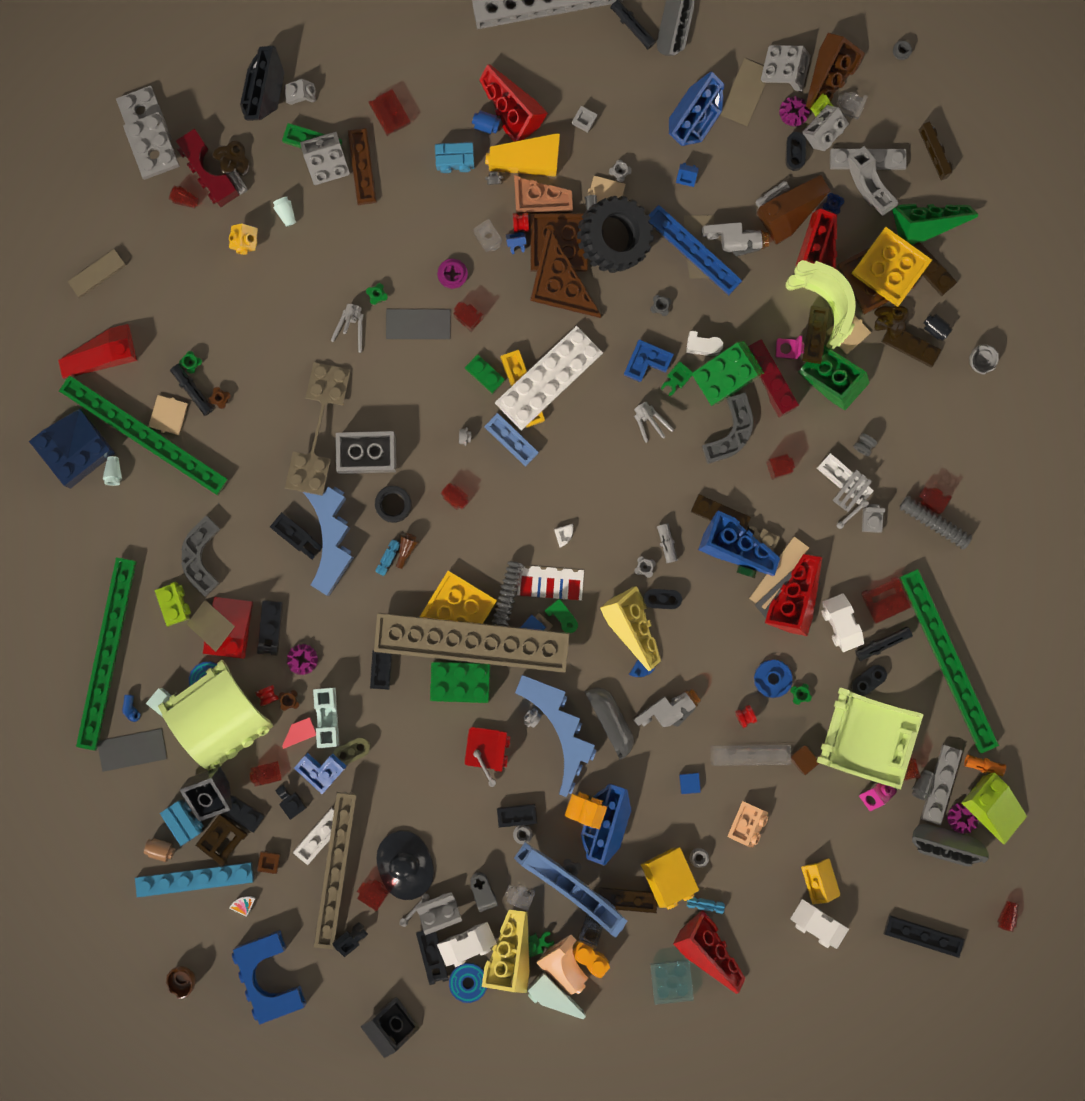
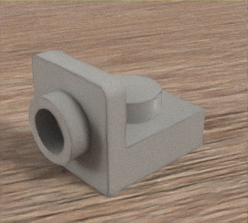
M869 504V507L863 509L862 532L882 533L885 508H880L878 504Z

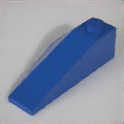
M717 511L703 534L698 550L715 558L774 576L780 557L764 543H760L753 537V533L745 530L736 518Z

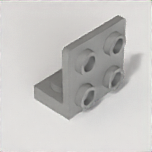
M770 45L761 81L765 83H789L795 91H803L811 55L804 46Z
M337 132L300 142L314 185L350 174Z

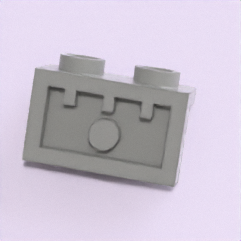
M452 892L442 894L435 899L424 901L416 906L425 935L462 921L457 901Z

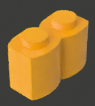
M578 792V795L572 794L564 816L586 826L600 829L607 806L602 805L603 801L592 797L590 800V795Z
M579 938L573 945L572 950L575 960L586 965L594 976L602 978L610 969L608 959L602 953L594 951L593 946L587 940Z

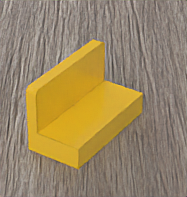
M829 858L819 863L807 864L801 867L813 905L828 903L840 896Z

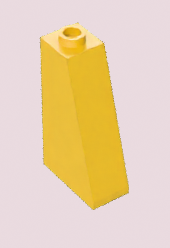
M551 134L491 146L490 153H486L485 164L489 165V171L556 177L560 134Z

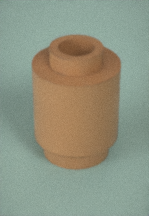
M155 838L153 840L148 839L144 854L148 855L149 858L167 862L168 859L173 858L175 848L172 847L173 844Z

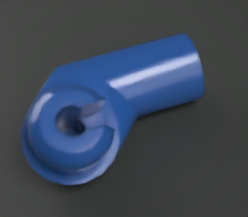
M124 695L122 712L128 720L136 722L140 719L141 715L133 706L134 696Z

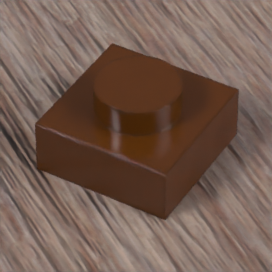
M261 851L257 871L277 874L281 854Z

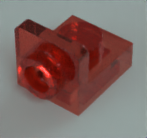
M278 761L252 767L249 773L250 780L254 783L255 787L282 780Z

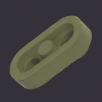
M357 738L336 748L333 754L347 765L366 756L370 752L371 746L367 739ZM358 744L364 745L363 751L358 750ZM341 752L347 754L346 759L340 757Z

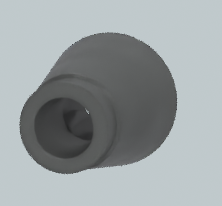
M924 770L912 787V795L926 801L931 795L935 774Z

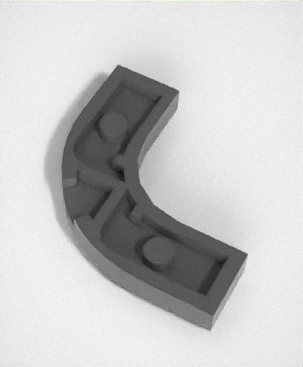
M746 393L727 398L733 420L732 430L727 437L702 445L707 464L735 455L747 443L753 428V416Z
M205 516L188 533L181 549L183 571L188 580L205 597L220 584L207 571L202 562L204 547L221 530L208 516Z

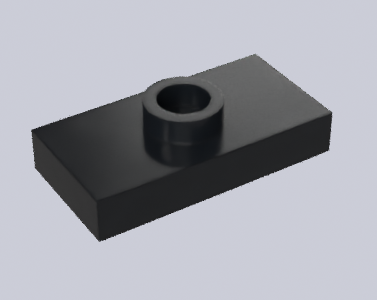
M372 651L370 689L390 690L391 653Z
M535 804L497 808L499 828L537 824Z

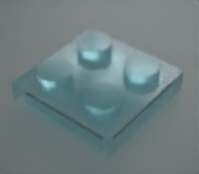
M689 960L650 964L655 1005L694 1001Z

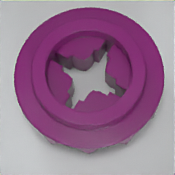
M797 96L788 97L782 102L779 109L782 121L789 126L802 125L808 119L810 113L804 99ZM792 106L795 109L800 108L797 112L798 116L795 113H789L792 110Z
M447 259L439 266L437 275L439 282L444 287L454 289L460 288L466 283L468 272L465 264L460 260ZM452 267H454L455 273L461 274L455 276L453 281L451 280V277L447 275L448 273H451Z
M306 644L296 645L291 648L287 655V664L290 670L299 675L311 673L318 663L316 651ZM305 651V659L310 661V663L304 662L300 666V661L295 657H301Z
M962 802L950 808L948 823L954 831L962 834L971 833L972 830L977 828L979 820ZM961 812L964 815H971L966 819L967 825L963 821H957L962 817Z

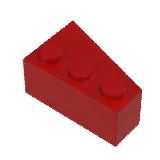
M821 208L812 213L795 266L802 260L812 264L818 261L836 269V214Z

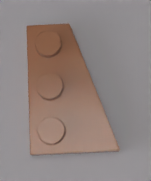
M514 175L517 214L526 212L533 214L573 211L571 190L537 183V181L522 179Z

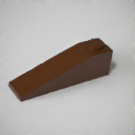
M828 33L822 43L807 98V108L810 109L822 94L827 95L831 101L836 90L845 85L844 81L846 78L856 72L865 53L845 37Z
M819 175L760 206L756 214L777 245L796 232L831 190L822 175Z

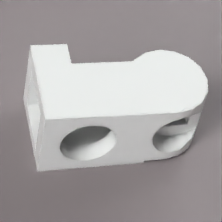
M689 332L686 353L717 356L722 351L723 342L720 338L697 337L698 332Z

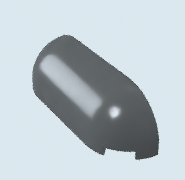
M666 0L657 39V49L661 54L674 56L684 50L694 10V0Z
M590 688L585 693L621 760L633 748V734L612 694L603 688Z
M930 824L918 825L913 831L912 843L922 854L970 867L974 863L981 861L985 863L989 859L986 847L974 837Z

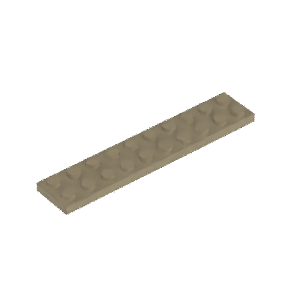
M377 613L374 652L566 672L570 633Z

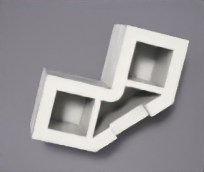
M844 593L823 601L824 610L821 612L825 621L829 620L833 627L834 635L832 639L835 646H839L842 652L863 645L862 630L855 621L852 614L854 610Z
M803 899L790 918L796 923L795 927L803 933L807 930L819 938L818 942L827 948L832 946L837 949L849 930L837 920L826 915Z
M488 922L475 925L461 934L450 936L437 944L445 965L454 964L457 967L464 964L466 959L480 954L481 956L491 951L490 948L497 943Z

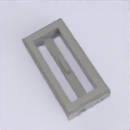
M855 470L832 501L849 512L872 481L863 474H860L858 470ZM857 476L859 478L845 498L839 501V498ZM861 482H865V484L858 491V493L855 495L852 501L848 504V506H846L845 503L848 501V499L851 497L854 491L858 488Z

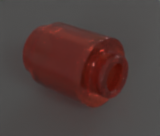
M448 483L440 493L443 499L456 510L459 508L463 510L469 503V500H467L469 495L456 484Z

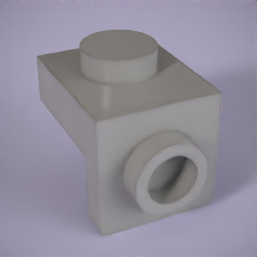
M300 79L285 84L286 103L292 105L304 100L309 102L316 101V90L313 83Z

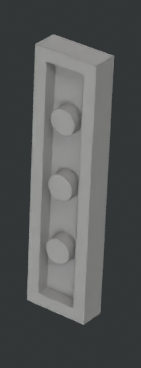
M831 149L830 169H849L848 157L859 149ZM867 149L876 159V170L906 169V149Z
M942 745L934 770L935 776L931 795L925 801L920 819L941 825L962 750Z

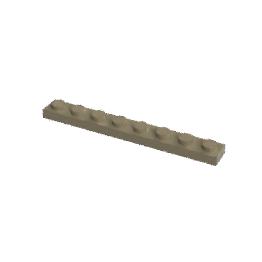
M336 792L314 940L315 948H334L332 943L335 941L356 794Z

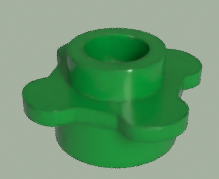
M381 283L366 289V294L369 295L372 305L386 301L388 298Z
M188 351L179 361L181 367H185L188 373L193 374L195 369L202 364V359L197 358L194 352Z
M807 684L791 687L790 692L793 694L794 704L799 705L801 702L811 701L812 696Z

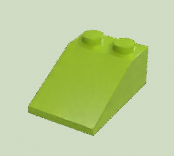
M995 772L984 775L962 801V804L1002 844L1009 840L1027 817L1009 786Z

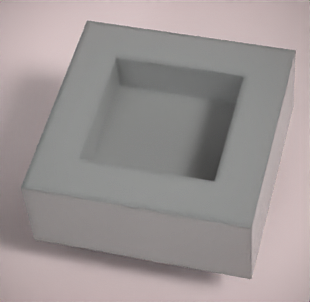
M581 106L572 120V125L588 133L597 118V114Z

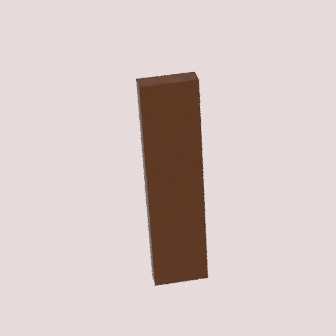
M367 128L348 130L357 204L377 203Z

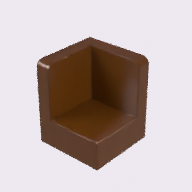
M805 745L794 754L788 755L789 759L803 775L808 774L820 764L817 763V758Z

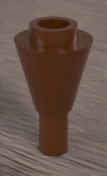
M406 533L405 536L401 535L400 556L396 564L397 568L403 569L406 559L419 543L416 540V536Z

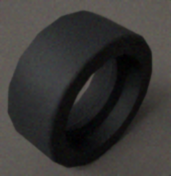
M398 486L383 488L375 498L376 512L387 522L397 523L403 521L411 511L412 502L410 496L404 489ZM391 493L401 495L405 503L403 511L395 516L385 513L382 508L384 497Z

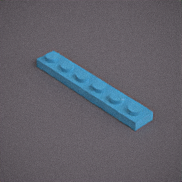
M252 862L135 878L137 897L254 882Z

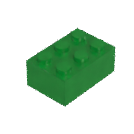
M740 341L691 374L710 405L713 406L719 404L764 374L745 341Z
M431 662L430 701L489 703L490 664Z

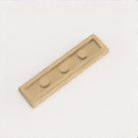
M793 537L779 556L780 561L775 575L766 574L749 599L754 603L761 600L795 568L809 547ZM777 592L762 606V608H767V606L775 597Z

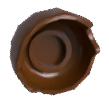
M177 966L167 974L166 985L169 989L168 991L175 994L177 999L188 997L194 990L196 977L187 967Z

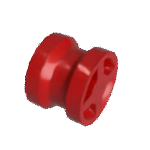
M528 212L522 215L513 213L514 232L519 230L529 232Z
M273 685L255 692L256 696L260 698L261 707L279 700L278 696L274 693L275 688Z
M750 705L745 706L743 710L738 709L735 711L742 728H746L750 723L754 724L757 722V718Z

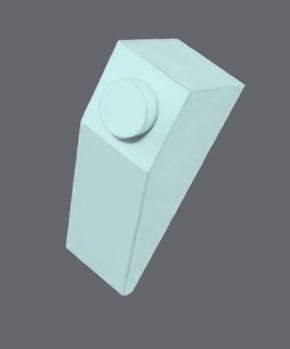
M545 971L528 986V996L534 1003L539 1002L542 1006L580 1019L586 1017L583 1009Z

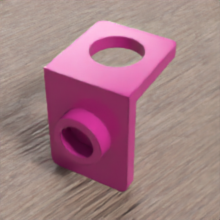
M800 335L796 340L777 339L775 355L777 358L798 359L801 353L804 352V342H802V336ZM784 343L791 346V351L788 354H784L780 350V346Z
M877 783L872 789L861 793L859 797L868 810L872 811L885 805L897 793V790L894 787ZM867 796H872L876 804H871L867 800Z

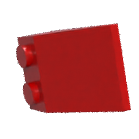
M214 597L212 606L235 627L216 652L204 641L203 654L245 659L253 601Z

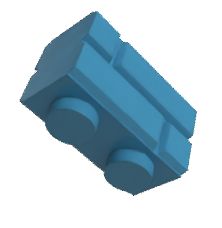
M473 142L435 144L437 171L441 173H451L452 170L470 172V169H474Z
M183 799L160 813L180 846L204 832L202 830V822H199L193 816L191 808Z

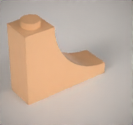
M572 935L547 949L536 962L568 996L581 993L586 987L584 983L588 979L574 958L572 948L576 939Z

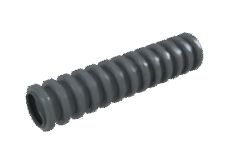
M910 495L906 496L900 505L901 511L904 510L906 514L909 513L910 517L914 516L915 520L919 519L920 523H925L926 527L930 526L931 530L934 529L935 533H940L942 537L945 536L946 540L950 539L951 543L955 542L956 546H961L960 549L963 550L970 544L972 540L971 534L967 535L966 531L963 532L961 528H957V525H952L950 521L947 522L946 518L942 519L941 515L937 516L935 511L931 512L930 508L926 509V506H922L921 502L917 503L916 499L912 500Z
M508 561L507 563L509 566L506 567L507 573L504 574L506 576L503 579L504 585H501L503 589L499 592L501 596H498L500 600L497 602L498 607L495 608L496 614L493 615L495 617L492 619L493 625H509L507 621L510 620L509 614L511 615L512 603L515 602L513 600L516 597L515 591H518L517 586L520 584L518 580H521L519 576L523 573L521 569L524 568V565L514 561Z

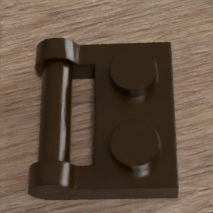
M219 814L195 846L219 865L224 866L227 862L226 859L248 834L225 816ZM232 831L235 834L234 838L219 855L216 853V850Z

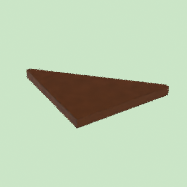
M547 228L530 301L601 318L602 315L552 231Z

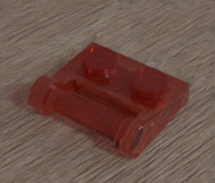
M897 576L870 591L865 590L861 592L875 624L911 608ZM892 588L895 589V594L873 603V597Z

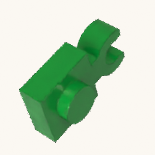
M679 361L667 375L670 381L663 383L661 390L666 386L671 387L672 391L668 395L671 397L676 391V386L682 389L692 377L691 373L693 372Z
M545 931L539 938L536 933L528 936L529 958L543 953L542 946L551 947L554 945V940L551 942L545 941V937L551 934L550 931Z

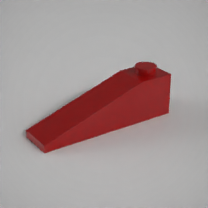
M487 64L479 80L488 99L492 100L496 107L495 113L497 116H500L504 124L502 127L505 133L513 142L526 139L540 128L548 113L534 98L493 66Z
M129 324L109 328L59 359L62 378H68L69 375L74 377L137 361Z
M802 555L791 572L792 577L786 585L783 584L780 594L771 602L765 620L766 624L789 633L808 636L814 614L822 557Z
M700 911L679 931L673 944L685 958L738 994L745 981V977L735 959L730 958L726 950V942L721 941L717 934L718 928L704 911Z

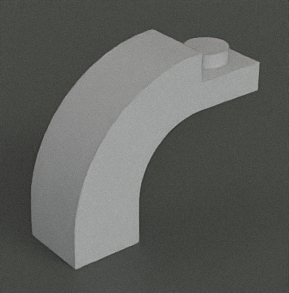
M865 146L850 155L848 163L852 178L870 207L873 205L883 216L898 206V201L886 189L877 174L875 167L876 159Z

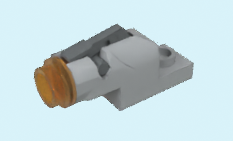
M742 223L706 225L702 228V237L713 240L721 236L722 250L733 252L736 257L769 247L768 232L763 230H744L742 232Z
M693 689L686 690L681 695L670 699V703L666 697H662L633 720L638 726L642 724L644 727L652 721L651 717L654 715L662 727L671 725L678 727L695 710V707L698 706L701 700Z

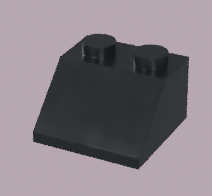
M220 766L188 778L180 788V792L199 822L232 809L230 782Z
M397 997L372 1015L361 1026L362 1030L384 1058L395 1053L420 1029Z

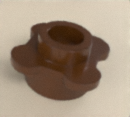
M215 387L212 396L208 398V402L211 405H217L219 409H224L231 395L229 392H224L219 387Z
M291 690L289 693L281 692L279 694L280 708L283 711L299 707L296 697L298 695L297 691Z

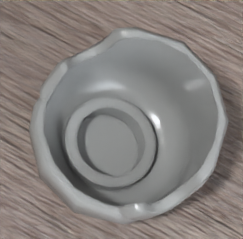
M987 344L975 347L969 356V363L972 369L980 374H986L995 370L999 361L998 352L994 347Z

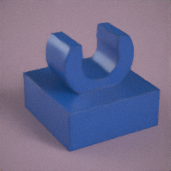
M686 163L680 164L676 183L694 187L699 168L696 165L692 167L686 165Z
M524 232L505 235L507 246L510 247L512 254H515V246H520L521 251H525L524 244L527 243Z

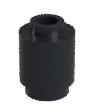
M930 314L923 322L925 324L924 329L937 340L941 339L944 341L953 330L949 327L950 324L937 314L933 316Z

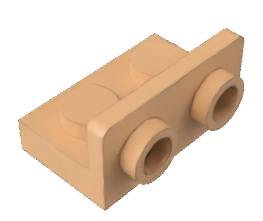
M742 801L727 837L753 848L760 840L762 827H765L767 824L768 812Z

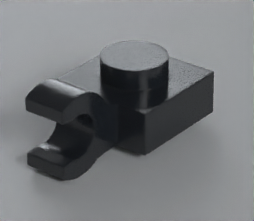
M284 785L275 790L283 800L279 805L290 820L307 808L295 792L290 795Z
M360 922L356 923L351 933L345 932L332 943L334 948L346 957L360 945L358 941L368 935L363 929L364 926Z

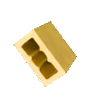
M680 847L671 848L640 864L659 908L672 909L678 906L677 902L682 899L687 901L694 897V893L699 891Z

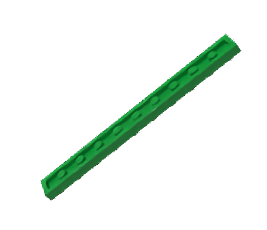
M70 375L60 388L59 392L217 496L228 482L227 478Z
M117 557L115 560L76 744L78 748L96 751L98 747L137 561Z
M916 569L900 576V581L979 753L982 754L999 746L919 570Z

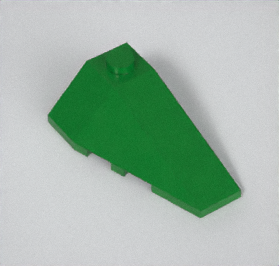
M903 204L892 209L898 236L909 244L926 241L978 217V213L969 205H946L945 208L934 206V204H928L926 208L917 207V204Z

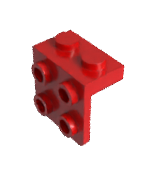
M471 727L468 731L465 765L482 768L477 757L473 755L475 750H479L486 768L502 772L503 767H507L508 756L504 755L505 748H509L510 736H507V731Z

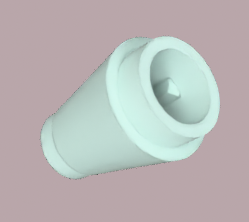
M283 197L273 202L274 210L286 227L296 223L291 200Z
M107 457L103 474L104 484L120 485L122 475L118 457Z

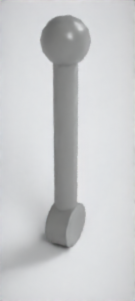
M863 499L852 513L842 522L837 523V528L842 529L844 524L859 510L867 507L869 502Z
M475 750L473 755L480 762L489 780V786L494 787L496 780L492 779L481 758V752Z
M423 894L421 901L417 905L428 901L430 896ZM416 906L406 918L400 920L399 924L401 926H407L408 920L417 911Z

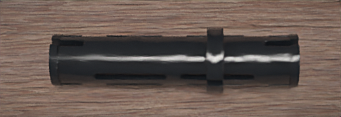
M616 0L611 5L610 9L621 19L620 22L625 24L646 49L649 50L656 43V40L635 19L634 13L628 11L620 0Z
M180 364L173 366L170 372L180 383V388L187 392L204 416L209 415L214 408L193 383L194 379L187 375Z
M906 626L882 639L873 640L869 645L855 650L856 656L860 662L873 655L877 656L881 654V651L912 638V632Z

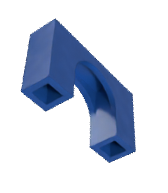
M280 930L236 946L233 949L234 953H232L233 961L235 964H238L240 969L238 973L240 981L245 983L247 989L245 990L248 1002L251 1001L253 1006L252 1015L255 1020H258L259 1025L300 1010L306 1005L300 985L274 994L263 990L256 980V968L259 962L282 953L287 949Z

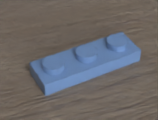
M498 413L484 426L525 467L539 454Z

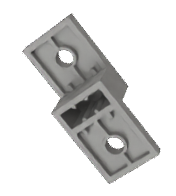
M152 86L116 98L125 122L123 127L142 178L146 180L180 167L170 141L172 140ZM138 107H145V112L143 114H136V109ZM152 151H159L158 158H150Z

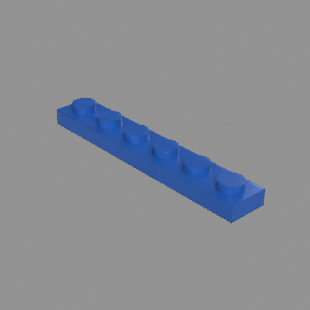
M660 205L649 214L651 219L648 221L649 224L653 225L662 236L728 296L740 285L742 280Z

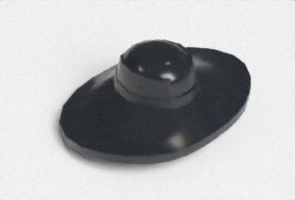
M397 831L383 839L378 847L376 859L384 886L393 896L402 900H413L421 897L429 890L434 876L433 861L425 842L418 835L410 831Z

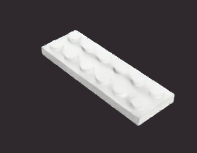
M576 326L507 390L495 404L522 431L592 365L603 352Z

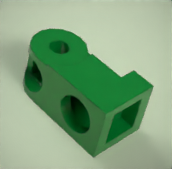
M560 599L544 610L548 617L554 614L561 623V628L564 632L573 633L577 630V620Z

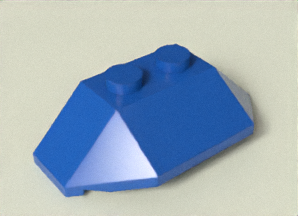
M709 72L688 89L669 117V134L681 146L702 142L722 112L724 83L713 72Z
M608 784L606 788L593 796V798L602 800V805L607 806L600 829L583 825L581 832L587 859L601 865H606L620 849L631 813L628 790L613 784Z

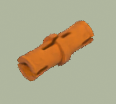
M968 754L965 757V767L980 770L982 773L995 772L1002 777L1005 774V764L990 761L988 758H977Z

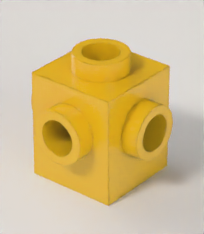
M245 224L231 226L229 248L236 250V253L242 255L255 251L258 228Z

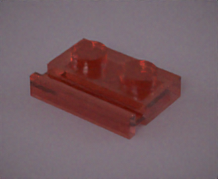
M393 89L376 97L375 100L369 101V105L386 136L411 124Z

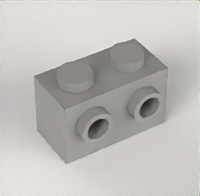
M826 105L802 133L813 149L825 151L844 132L849 123L838 107Z

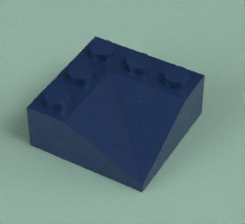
M81 409L45 428L29 441L60 482L70 489L104 463L107 457L115 454V451Z

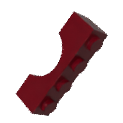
M195 128L176 140L179 145L176 148L182 158L187 157L189 163H187L193 174L197 172L200 177L197 180L202 188H208L210 193L207 195L213 204L218 203L221 208L240 196L226 175L216 176L205 171L203 161L209 149Z
M760 339L749 345L748 348L764 372L759 377L767 390L770 403L778 417L780 418L796 409L799 404L763 340Z

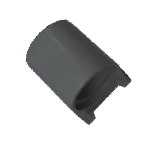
M481 872L473 874L470 884L479 912L498 906L495 894L490 887L486 875ZM478 878L480 881H483L480 887L478 884H475Z

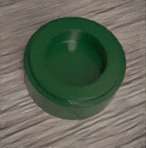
M739 565L736 573L755 578L756 570Z

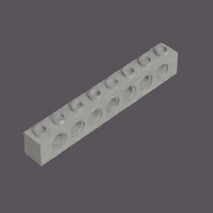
M472 0L476 27L477 29L610 5L616 0H551L550 2L544 0ZM526 1L534 2L532 5L525 4ZM509 4L515 5L513 9H509L506 6ZM492 7L497 9L495 12L488 11Z

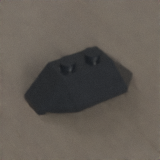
M275 46L259 47L256 56L247 69L240 102L244 119L247 121L262 120L278 109L285 72Z

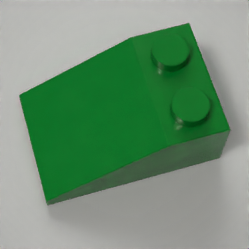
M825 345L821 364L806 362L798 371L804 379L829 401L843 410H846L869 384L868 375L865 370Z

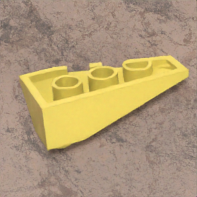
M637 586L611 598L600 607L608 625L648 671L661 662L656 641L650 634V620L647 621L644 612L647 608Z
M509 910L500 929L501 934L497 944L492 948L491 958L485 964L482 987L527 993L530 974L528 913Z

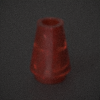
M174 185L169 195V200L172 203L193 209L196 208L199 198L181 186L177 187Z
M1006 901V905L997 920L998 928L1010 932L1014 931V928L1017 927L1018 904Z

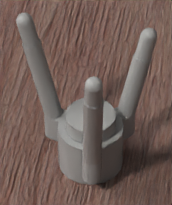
M347 304L346 310H343L342 317L333 333L331 342L335 341L344 320H346L343 334L347 333L350 322L356 323L358 320V352H362V320L364 314H361V307Z
M647 402L640 404L634 409L636 412L634 417L638 422L646 443L648 438L642 419L644 422L649 420L662 438H665V435L652 418L653 416L671 432L674 431L655 411L653 406H649Z

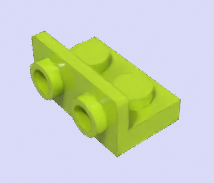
M176 582L155 590L167 627L190 619V607L183 599V596H185L182 585Z

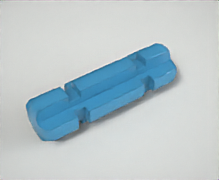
M391 540L388 545L389 549H386L380 560L381 564L375 570L376 573L382 576L386 574L387 567H390L396 555V550L398 551L400 548V543L396 540Z
M696 897L687 900V907L690 908L697 907L700 910L710 912L714 910L716 913L721 914L725 911V904L723 902L717 901L715 903L712 900L697 899Z

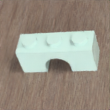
M336 688L313 689L314 709L317 712V748L339 746Z

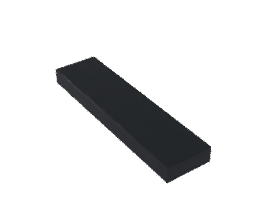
M891 915L888 916L883 933L884 935L960 958L965 940L964 938Z

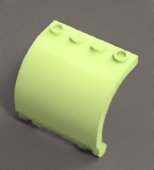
M802 260L794 270L796 275H791L785 286L788 290L806 288L816 292L826 300L833 314L834 325L826 347L834 350L836 346H840L841 342L843 343L847 339L848 335H851L855 325L852 323L856 308L853 290L847 279L833 267L818 261L812 264Z
M220 660L213 669L209 668L204 677L179 695L173 694L166 703L162 702L158 705L164 720L179 743L199 765L207 770L221 767L222 763L234 758L240 750L252 745L255 739L264 736L273 727L271 721L263 716L242 692L223 660Z
M839 688L838 701H835L833 717L825 743H822V753L818 757L817 763L901 790L924 714L881 703L853 693L850 690Z

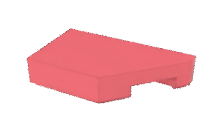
M311 717L291 725L282 745L283 749L316 736V730Z

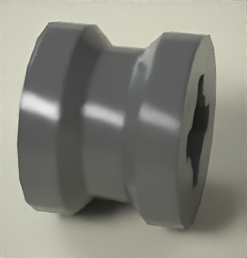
M861 433L859 436L860 440L853 447L861 454L870 456L871 449L876 447L878 443L869 435Z

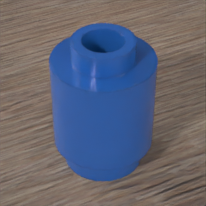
M480 110L479 113L474 114L472 124L475 125L474 129L489 134H496L501 119L497 118L496 115Z

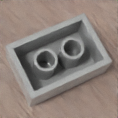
M394 431L336 433V471L339 474L396 472V434Z

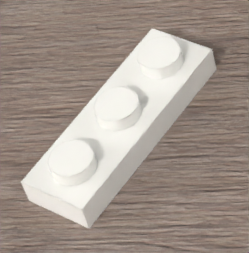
M831 453L817 467L820 472L840 489L853 474L851 470ZM857 476L849 485V487L845 490L846 494H848L851 488L858 481L859 478ZM863 481L851 495V499L855 497L858 491L865 484ZM868 486L856 503L860 505V502L863 499H867L874 490Z
M332 807L293 851V854L307 865L330 840L334 813Z

